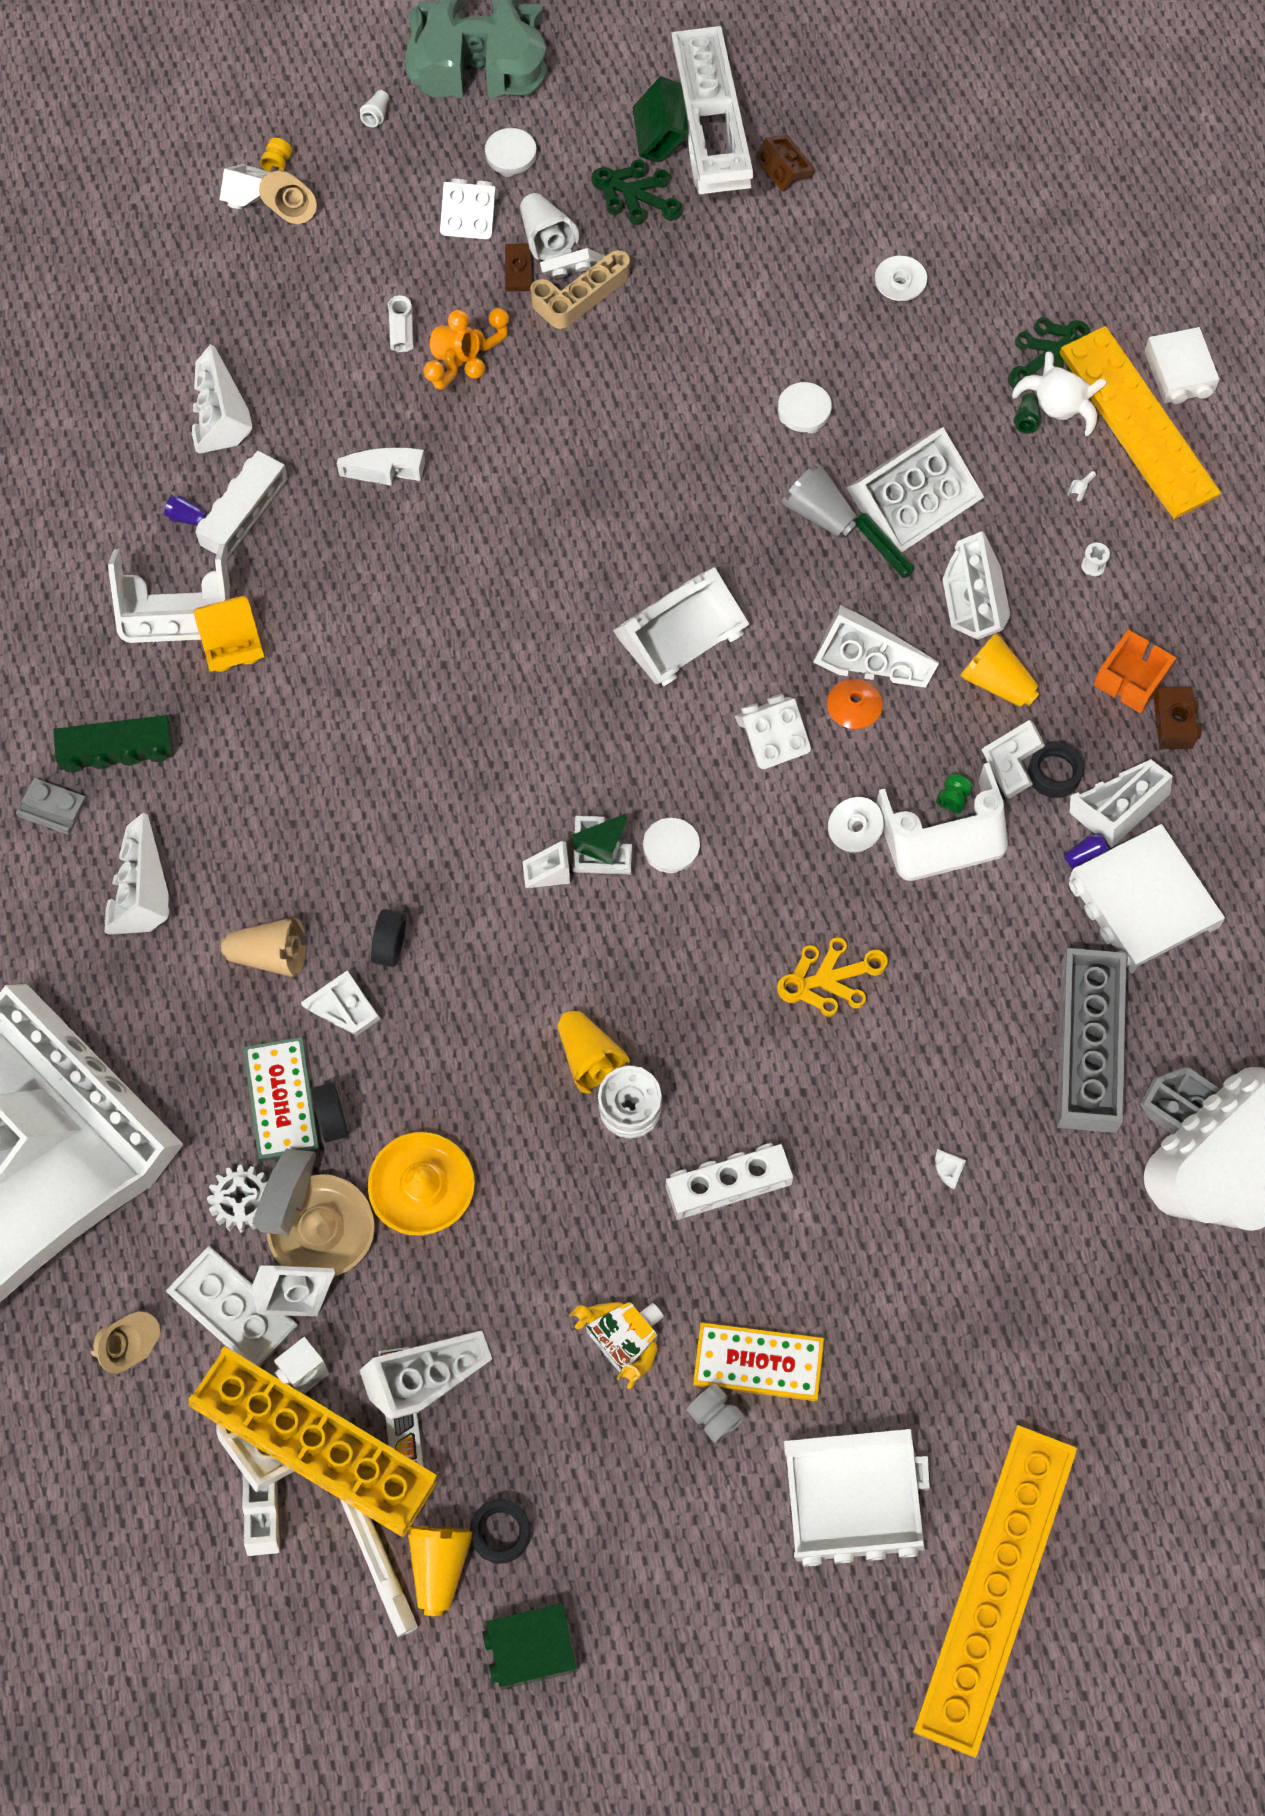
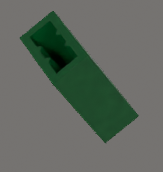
M660 76L632 107L639 156L654 162H662L689 133L682 84Z
M563 1603L486 1621L488 1630L482 1631L486 1651L492 1650L495 1663L489 1664L493 1684L499 1682L501 1690L577 1672Z

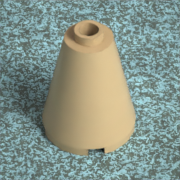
M287 918L229 932L222 939L221 952L230 962L289 977L296 976L295 974H300L304 966L306 945H301L300 936H305V930L298 918Z

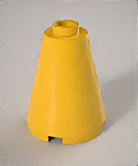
M997 633L991 636L960 674L964 680L1019 707H1022L1024 703L1030 706L1040 694L1036 691L1039 685Z
M568 1011L561 1016L557 1028L574 1083L580 1092L592 1093L590 1089L600 1085L607 1074L616 1068L624 1067L626 1062L630 1063L626 1052L581 1011Z
M409 1526L408 1538L417 1606L420 1609H424V1615L443 1616V1611L450 1610L472 1540V1531L450 1527L429 1528V1526Z

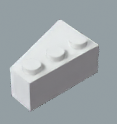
M1150 759L1120 773L1119 777L1106 783L1102 781L1095 784V787L1089 791L1071 795L1069 812L1094 834L1099 833L1104 841L1113 847L1170 795L1173 776Z

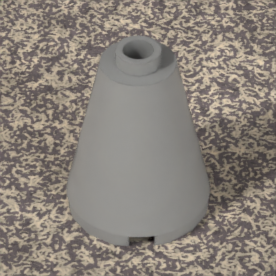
M816 462L814 464L816 470L812 471L809 468L789 489L788 492L791 493V497L788 500L783 497L781 503L839 537L843 533L847 536L857 525L854 522L857 516L823 466Z

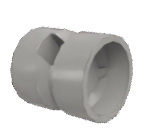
M716 1383L703 1391L688 1406L686 1411L697 1424H705V1433L715 1444H718L734 1431L746 1417L734 1404H726L728 1397Z

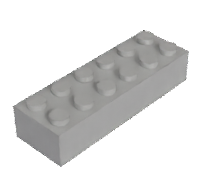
M1067 948L1061 964L1056 1128L1117 1133L1123 1123L1126 953Z

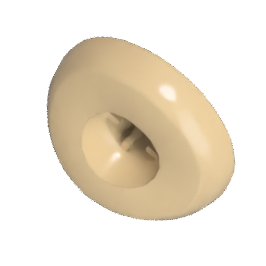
M332 1175L310 1176L302 1209L295 1212L289 1236L267 1233V1240L273 1256L282 1266L334 1268L335 1274L333 1277L352 1269L366 1255L374 1236V1218L367 1199L352 1183Z

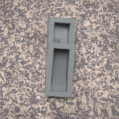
M288 1148L284 1151L268 1179L252 1223L260 1232L289 1236L296 1210L301 1211L316 1158L315 1152Z

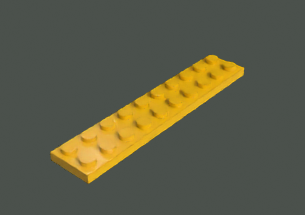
M1016 1426L913 1730L914 1734L973 1758L977 1757L1077 1451L1076 1447L1022 1426Z

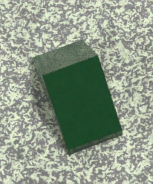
M626 814L572 834V847L574 851L613 865L628 831V818Z

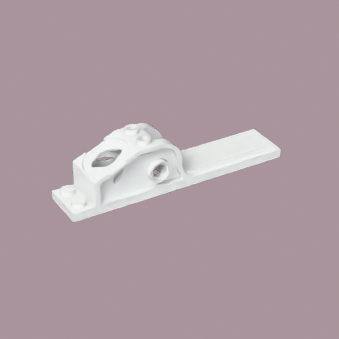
M721 26L671 32L689 131L687 136L692 174L698 193L706 194L751 188L750 179L753 178V169ZM725 113L728 154L708 156L707 149H705L702 125H700V116Z

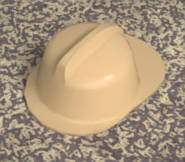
M278 170L268 173L259 184L261 199L280 217L293 224L306 223L312 219L317 206L315 196L294 175Z
M137 1311L131 1313L115 1323L101 1328L96 1334L93 1349L90 1352L92 1356L98 1358L100 1365L107 1372L113 1374L122 1373L149 1356L161 1334L159 1323L148 1312Z

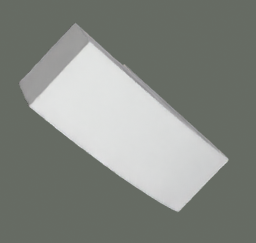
M412 448L372 449L338 458L337 461L338 472L341 477L391 486L394 477L421 481L425 466L424 450Z
M243 1475L242 1509L244 1513V1546L247 1556L280 1553L277 1481L256 1492Z

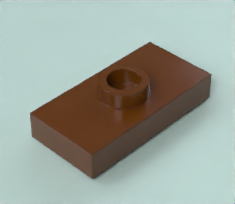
M528 243L505 244L506 292L530 291L532 271L531 251Z

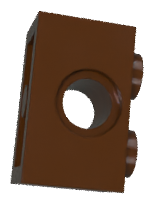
M1192 687L1158 688L1153 700L1159 750L1193 749L1197 739L1201 738V724L1199 722L1196 723L1195 714L1198 712L1197 697H1193ZM1173 716L1180 717L1183 721H1177Z

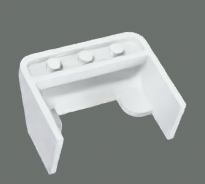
M225 544L219 545L215 558L216 571H211L203 577L201 584L202 592L148 595L147 585L141 577L137 575H123L120 549H114L108 563L116 628L119 637L129 643L201 640L194 617V610L198 607L230 599V582Z
M990 763L983 764L978 783L982 792L975 798L974 809L976 815L924 829L919 818L912 812L903 811L893 814L885 789L879 790L876 804L884 816L883 832L900 877L905 880L914 881L997 860L1005 855L1008 839L1004 803Z

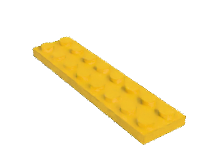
M1106 326L1061 347L1059 353L1073 374L1082 378L1089 385H1092L1099 379L1106 381V385L1093 394L1090 399L1173 519L1220 496V490Z

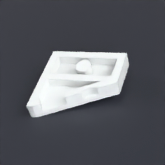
M585 248L540 262L542 273L552 276L553 279L566 277L568 273L587 271L605 256Z
M348 971L301 1002L305 1009L355 1036H358L381 1020Z

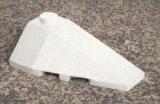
M210 344L195 362L194 389L200 391L197 402L193 404V412L200 413L199 425L196 423L192 425V437L195 451L198 453L238 446L244 437L250 434L253 428L249 409L217 349Z
M142 813L126 826L119 859L125 861V863L119 869L118 874L114 875L112 882L114 885H119L116 900L109 899L106 906L104 932L107 934L151 932L161 923H164L170 913L168 908L169 894L149 817L147 814Z

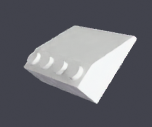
M944 427L928 433L846 487L862 513H867L901 552L984 498Z

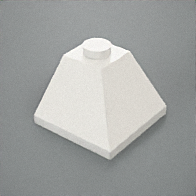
M244 164L225 168L219 200L228 202L229 207L243 209V206L261 199L259 184L270 171Z
M260 1266L252 1285L258 1314L318 1316L335 1274L334 1268Z

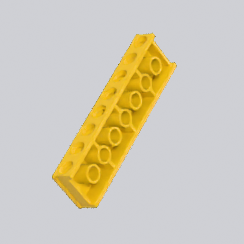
M225 1346L194 1394H191L188 1398V1406L226 1428V1430L234 1433L252 1446L257 1447L265 1454L270 1455L275 1460L291 1468L296 1473L402 1538L408 1532L409 1526L412 1525L437 1485L436 1474L288 1384H283L280 1379Z

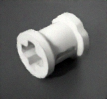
M1097 542L1088 545L1081 564L1082 570L1086 574L1099 576L1104 572L1110 557V551L1107 546Z

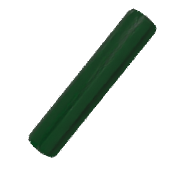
M862 513L855 519L859 530L902 578H907L914 572L913 564L867 513Z

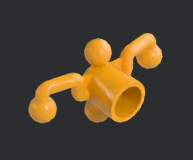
M496 308L490 312L488 316L489 323L497 329V332L486 340L480 330L467 327L469 317L466 312L462 310L452 311L448 317L449 326L440 325L436 327L430 337V350L436 359L444 360L447 371L444 373V367L440 362L436 360L429 361L423 368L426 379L431 381L436 389L443 390L454 380L458 367L466 362L464 367L468 377L472 379L482 377L485 372V364L476 357V354L479 350H490L507 337L509 315L506 310Z

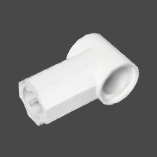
M401 295L394 296L388 302L390 349L396 352H408L413 349L412 305L407 297Z

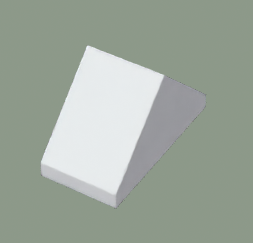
M560 841L523 861L525 888L570 884L566 842Z

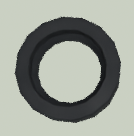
M1051 741L1046 743L1045 747L1033 753L1028 767V775L1033 783L1032 787L1040 794L1049 798H1062L1073 793L1078 788L1084 773V761L1080 753L1073 746L1064 742ZM1050 756L1065 759L1072 767L1071 778L1063 783H1054L1047 780L1039 771L1041 761Z
M388 909L380 911L371 946L372 963L389 967L397 965L406 932L407 921L404 912Z
M331 1082L311 1088L316 1115L325 1143L348 1137L347 1126L335 1083Z
M506 1499L487 1502L474 1513L470 1523V1531H472L471 1541L475 1551L487 1561L495 1564L509 1563L518 1559L527 1549L530 1541V1523L526 1513L516 1503ZM495 1513L511 1515L519 1526V1536L516 1543L506 1550L496 1551L491 1549L484 1543L482 1538L484 1521Z

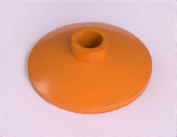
M847 679L839 682L831 689L827 698V709L830 716L841 726L850 729H861L870 726L879 718L883 708V701L879 691L872 684L861 679ZM858 697L860 701L855 703L851 701V698Z

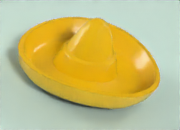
M427 1132L405 1134L387 1144L376 1156L368 1177L369 1199L376 1215L388 1227L407 1235H428L449 1227L466 1211L474 1192V1173L465 1153L450 1140Z

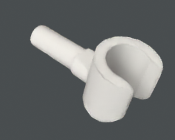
M1091 471L1084 479L1073 480L1067 495L1070 496L1072 493L1079 494L1077 501H1082L1088 487L1087 485L1096 476V473Z

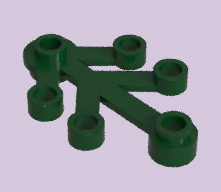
M634 160L631 163V167L615 171L608 167H600L593 171L591 175L592 185L603 191L608 213L616 215L622 210V201L619 197L615 196L613 190L615 189L622 192L629 210V220L634 225L642 224L645 219V212L643 208L638 206L637 200L660 209L662 216L666 220L674 221L681 217L682 205L677 199L669 198L664 200L644 191L654 187H666L669 183V174L666 170H657L654 173V177L629 183L622 180L633 176L636 178L645 176L646 163L643 160Z
M1040 317L1034 324V331L1038 335L1043 336L1049 333L1063 336V338L1057 342L1033 338L1026 331L1020 332L1015 338V345L1018 349L1026 350L1029 348L1044 352L1025 367L1017 366L1013 368L1007 378L1008 384L1015 388L1017 383L1022 380L1019 378L1018 373L1026 377L1045 365L1046 352L1053 353V366L1063 369V358L1059 353L1061 347L1090 334L1089 326L1080 320H1073L1067 326L1054 324L1047 317ZM1039 323H1043L1046 329H1042ZM1075 329L1078 330L1082 335L1076 334ZM1020 338H1025L1027 344L1022 343ZM1067 365V371L1072 373V371Z

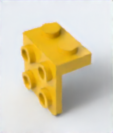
M246 596L205 605L194 610V617L210 672L215 670L223 672L229 670L234 665L242 663L253 664L259 659L264 658L249 600Z

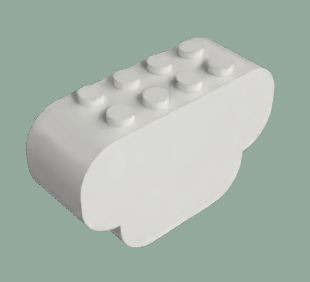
M1249 1067L1226 1079L1223 1083L1224 1087L1216 1094L1209 1096L1203 1102V1107L1196 1114L1187 1117L1182 1122V1127L1175 1134L1166 1137L1161 1142V1147L1147 1162L1144 1172L1146 1191L1156 1206L1165 1214L1249 1231L1265 1227V1068Z

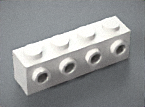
M258 450L252 458H248L243 465L241 473L237 478H233L230 481L224 495L214 502L212 511L198 523L196 534L200 546L217 554L219 545L225 544L228 559L288 480L285 465Z

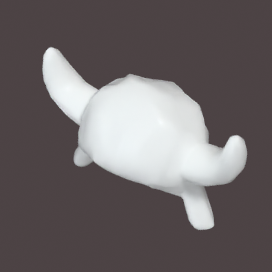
M1046 352L1043 376L1030 375L1024 377L1015 386L1012 397L1015 399L1022 392L1029 389L1037 391L1038 405L1048 416L1058 420H1067L1080 413L1086 420L1085 436H1089L1097 423V411L1095 406L1089 401V398L1106 385V381L1099 379L1092 385H1089L1077 375L1065 369L1054 367L1053 353Z

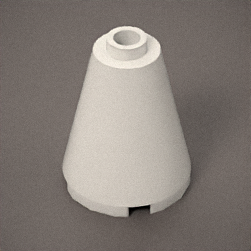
M538 193L527 195L520 204V210L529 249L537 260L542 259L546 261L571 253V247L575 242L577 244L579 240V231L575 223Z

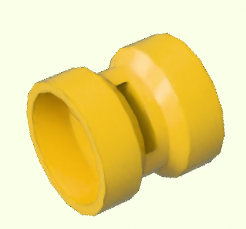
M271 138L266 146L267 152H264L260 159V165L267 171H270L272 166L279 167V171H284L286 161L289 160L293 152L292 147L283 139Z

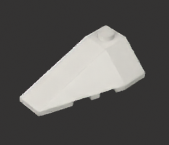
M842 605L839 606L813 661L838 675L848 676V671L865 673L864 679L874 680V674L889 676L893 683L925 688L939 665V662L866 617Z
M481 1330L372 1358L359 1371L369 1400L392 1420L420 1412L491 1361L492 1357Z

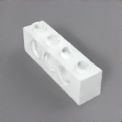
M772 1143L758 1147L756 1152L745 1155L744 1152L735 1153L724 1162L716 1164V1161H709L701 1164L698 1167L699 1169L687 1172V1170L674 1172L670 1175V1178L666 1179V1190L676 1220H680L792 1185L793 1175L782 1144L773 1146ZM752 1166H760L764 1169L765 1173L761 1176H754L749 1172V1169ZM729 1174L735 1177L736 1182L732 1185H725L721 1182L720 1178L723 1175ZM701 1183L708 1190L703 1194H697L692 1191L691 1187L694 1184Z

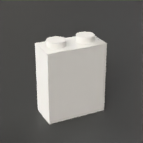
M1200 327L1148 338L1145 354L1163 403L1173 402L1174 404H1180L1188 398L1198 397L1204 399L1215 393L1219 377Z

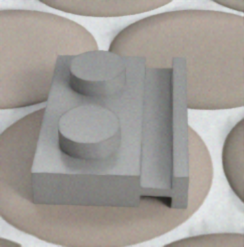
M34 778L21 801L20 809L16 811V815L69 835L87 799L83 795Z

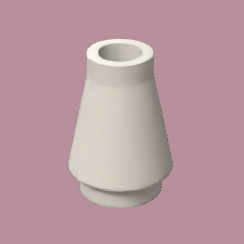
M378 90L360 108V119L366 126L376 127L378 124H382L387 103L390 100L389 95L385 91Z

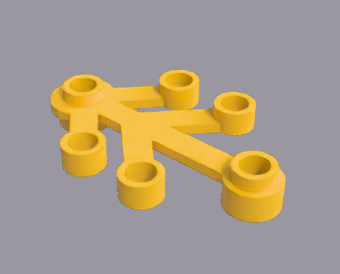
M836 937L830 941L829 951L816 975L804 978L810 964H814L819 956L818 949L815 946L808 945L803 948L801 959L793 974H787L779 980L777 992L779 997L785 1002L796 1003L802 1000L822 1009L820 1010L821 1013L827 1017L836 1014L838 1010L837 1001L833 998H823L810 991V989L820 987L847 1000L851 1007L861 1008L866 1001L865 993L858 989L853 990L838 983V981L865 973L872 976L881 975L886 970L887 957L880 950H871L865 955L864 961L832 970L839 956L843 955L847 948L846 941ZM834 943H841L843 949L836 951L832 945ZM813 951L816 956L808 959L805 956V952ZM871 961H878L880 967L873 969L869 963ZM794 985L797 987V991L789 993L786 987ZM859 995L862 997V1001L854 1003L851 997ZM826 1003H831L834 1005V1010L826 1011L823 1006Z

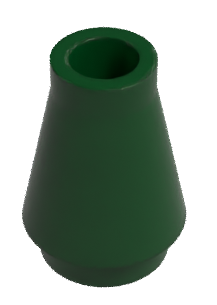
M1027 393L1022 397V402L1014 417V424L1019 432L1030 434L1036 431L1041 421L1038 397L1035 394Z

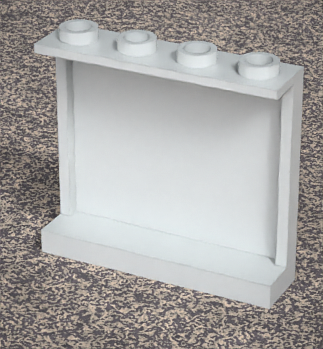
M1162 824L1074 868L1069 878L1071 891L1075 896H1081L1086 904L1084 906L1086 914L1091 920L1096 919L1100 925V934L1107 944L1111 943L1117 952L1126 953V967L1131 974L1136 971L1138 966L1207 930L1211 933L1220 928L1225 919Z
M911 1429L784 1441L795 1544L794 1558L796 1561H802L803 1566H818L822 1564L823 1559H834L835 1563L854 1562V1557L866 1556L867 1560L875 1561L886 1559V1554L899 1553L900 1558L918 1556V1551L925 1550Z

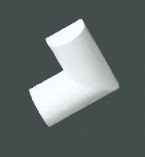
M576 816L575 833L603 823L604 817ZM632 844L621 845L613 865L574 851L573 872L631 875Z

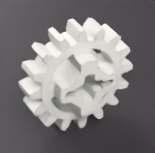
M238 1165L237 1172L234 1173L228 1167L226 1168L227 1176L217 1175L216 1178L219 1184L209 1186L211 1192L214 1193V1195L207 1197L208 1203L213 1205L209 1208L212 1216L217 1215L215 1220L219 1225L226 1221V1228L229 1231L237 1225L240 1233L244 1232L245 1225L248 1224L254 1230L256 1227L252 1223L257 1208L250 1214L248 1212L254 1206L258 1207L267 1182H264L266 1176L263 1172L256 1176V1170L252 1166L247 1172H244L242 1165ZM247 1181L254 1183L260 1190L257 1191L256 1188L251 1189L248 1187ZM244 1193L246 1197L242 1198V1203H237L236 1199H239L240 1194ZM222 1207L232 1208L234 1216L226 1213Z

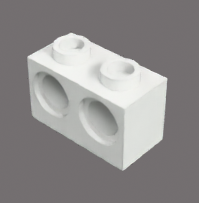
M305 1337L274 1360L278 1368L274 1372L277 1378L283 1384L286 1383L303 1394L329 1375L323 1359Z

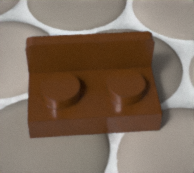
M788 135L765 137L756 154V159L782 192L789 188L792 180L811 178L815 172L813 166Z

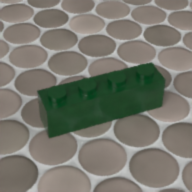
M167 715L53 729L55 760L60 770H65L66 772H78L84 767L105 769L110 764L117 763L131 766L137 764L138 761L149 759L152 762H162L167 757H174L172 729Z

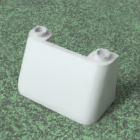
M714 567L684 583L616 627L613 631L655 684L661 683L665 686L677 678L675 673L679 668L720 641L728 638L732 642L744 634L742 629L748 626L749 622Z

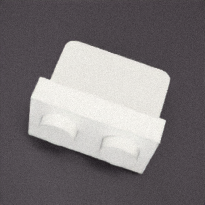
M452 179L451 182H444L441 234L444 236L490 239L493 229L495 200H498L499 192L495 186H492L493 183L477 181V185L467 184V180Z
M783 694L775 695L767 699V704L759 707L757 703L741 708L742 713L735 715L738 725L746 730L757 766L761 769H767L802 756L811 750L795 698L784 697Z

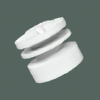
M630 1065L616 1068L607 1074L600 1084L598 1093L601 1120L609 1131L619 1137L630 1139L641 1137L653 1130L660 1120L662 1110L660 1086L654 1076L641 1067ZM627 1100H630L632 1104H635L634 1111H630V1109L626 1107L625 1102Z

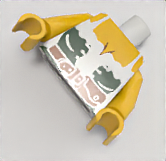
M612 1302L590 1307L579 1305L569 1314V1317L577 1316L580 1319L575 1325L577 1330L583 1328L586 1323H590L586 1326L587 1334L618 1370L617 1380H620L622 1377L630 1380L627 1386L628 1389H632L636 1381L652 1368L658 1350L656 1344L657 1334L652 1329V1326L664 1317L654 1303H651L640 1313L631 1302L626 1304Z

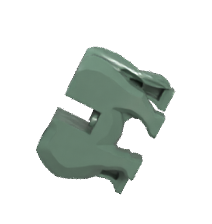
M467 0L418 2V6H415L410 11L408 18L411 35L405 55V70L409 79L418 86L422 93L432 97H463L465 65H471L475 68L486 66L488 98H497L505 94L515 96L529 95L543 82L547 69L543 60L546 46L541 34L535 29V27L542 24V5L518 4L517 13L515 9L517 0H493L491 16L475 15L463 19L459 18L458 12L467 5Z

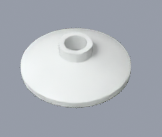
M893 256L885 259L877 267L875 284L878 290L887 298L896 301H907L916 298L924 291L927 284V273L917 260L907 256ZM897 281H902L904 284H899Z
M853 797L844 800L836 806L828 821V832L831 840L837 847L847 852H861L870 848L878 841L884 829V816L881 809L875 802L864 797ZM863 824V828L860 831H854L855 826Z

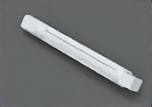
M341 1500L397 1637L418 1628L397 1576H395L372 1519Z

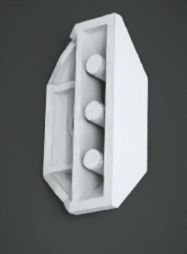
M981 531L957 541L956 551L950 559L943 577L951 627L977 640L1002 631L1010 617L1001 566L985 533Z

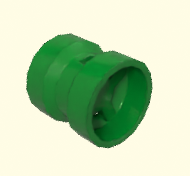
M950 774L944 782L945 789L940 791L936 798V803L944 809L947 808L951 812L959 814L965 806V798L970 796L973 790V784L963 776Z

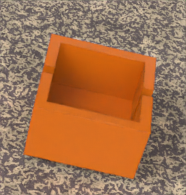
M1128 629L1099 669L1093 686L1113 698H1116L1117 695L1122 696L1120 702L1142 714L1155 696L1157 689L1162 686L1169 676L1177 657L1154 645L1147 662L1142 660L1150 642Z

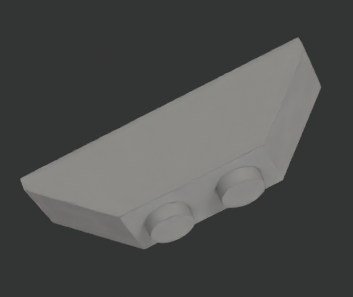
M1183 1067L1155 1077L1140 1105L1150 1120L1171 1134H1175L1182 1127V1122L1187 1117L1196 1114L1203 1107V1102L1221 1089L1189 1067Z

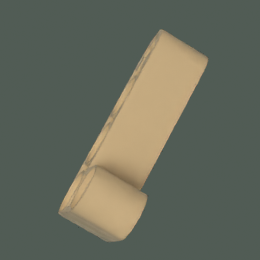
M619 250L609 253L561 291L548 280L539 279L534 281L530 288L533 309L553 327L558 329L568 327L629 279V256L627 253Z

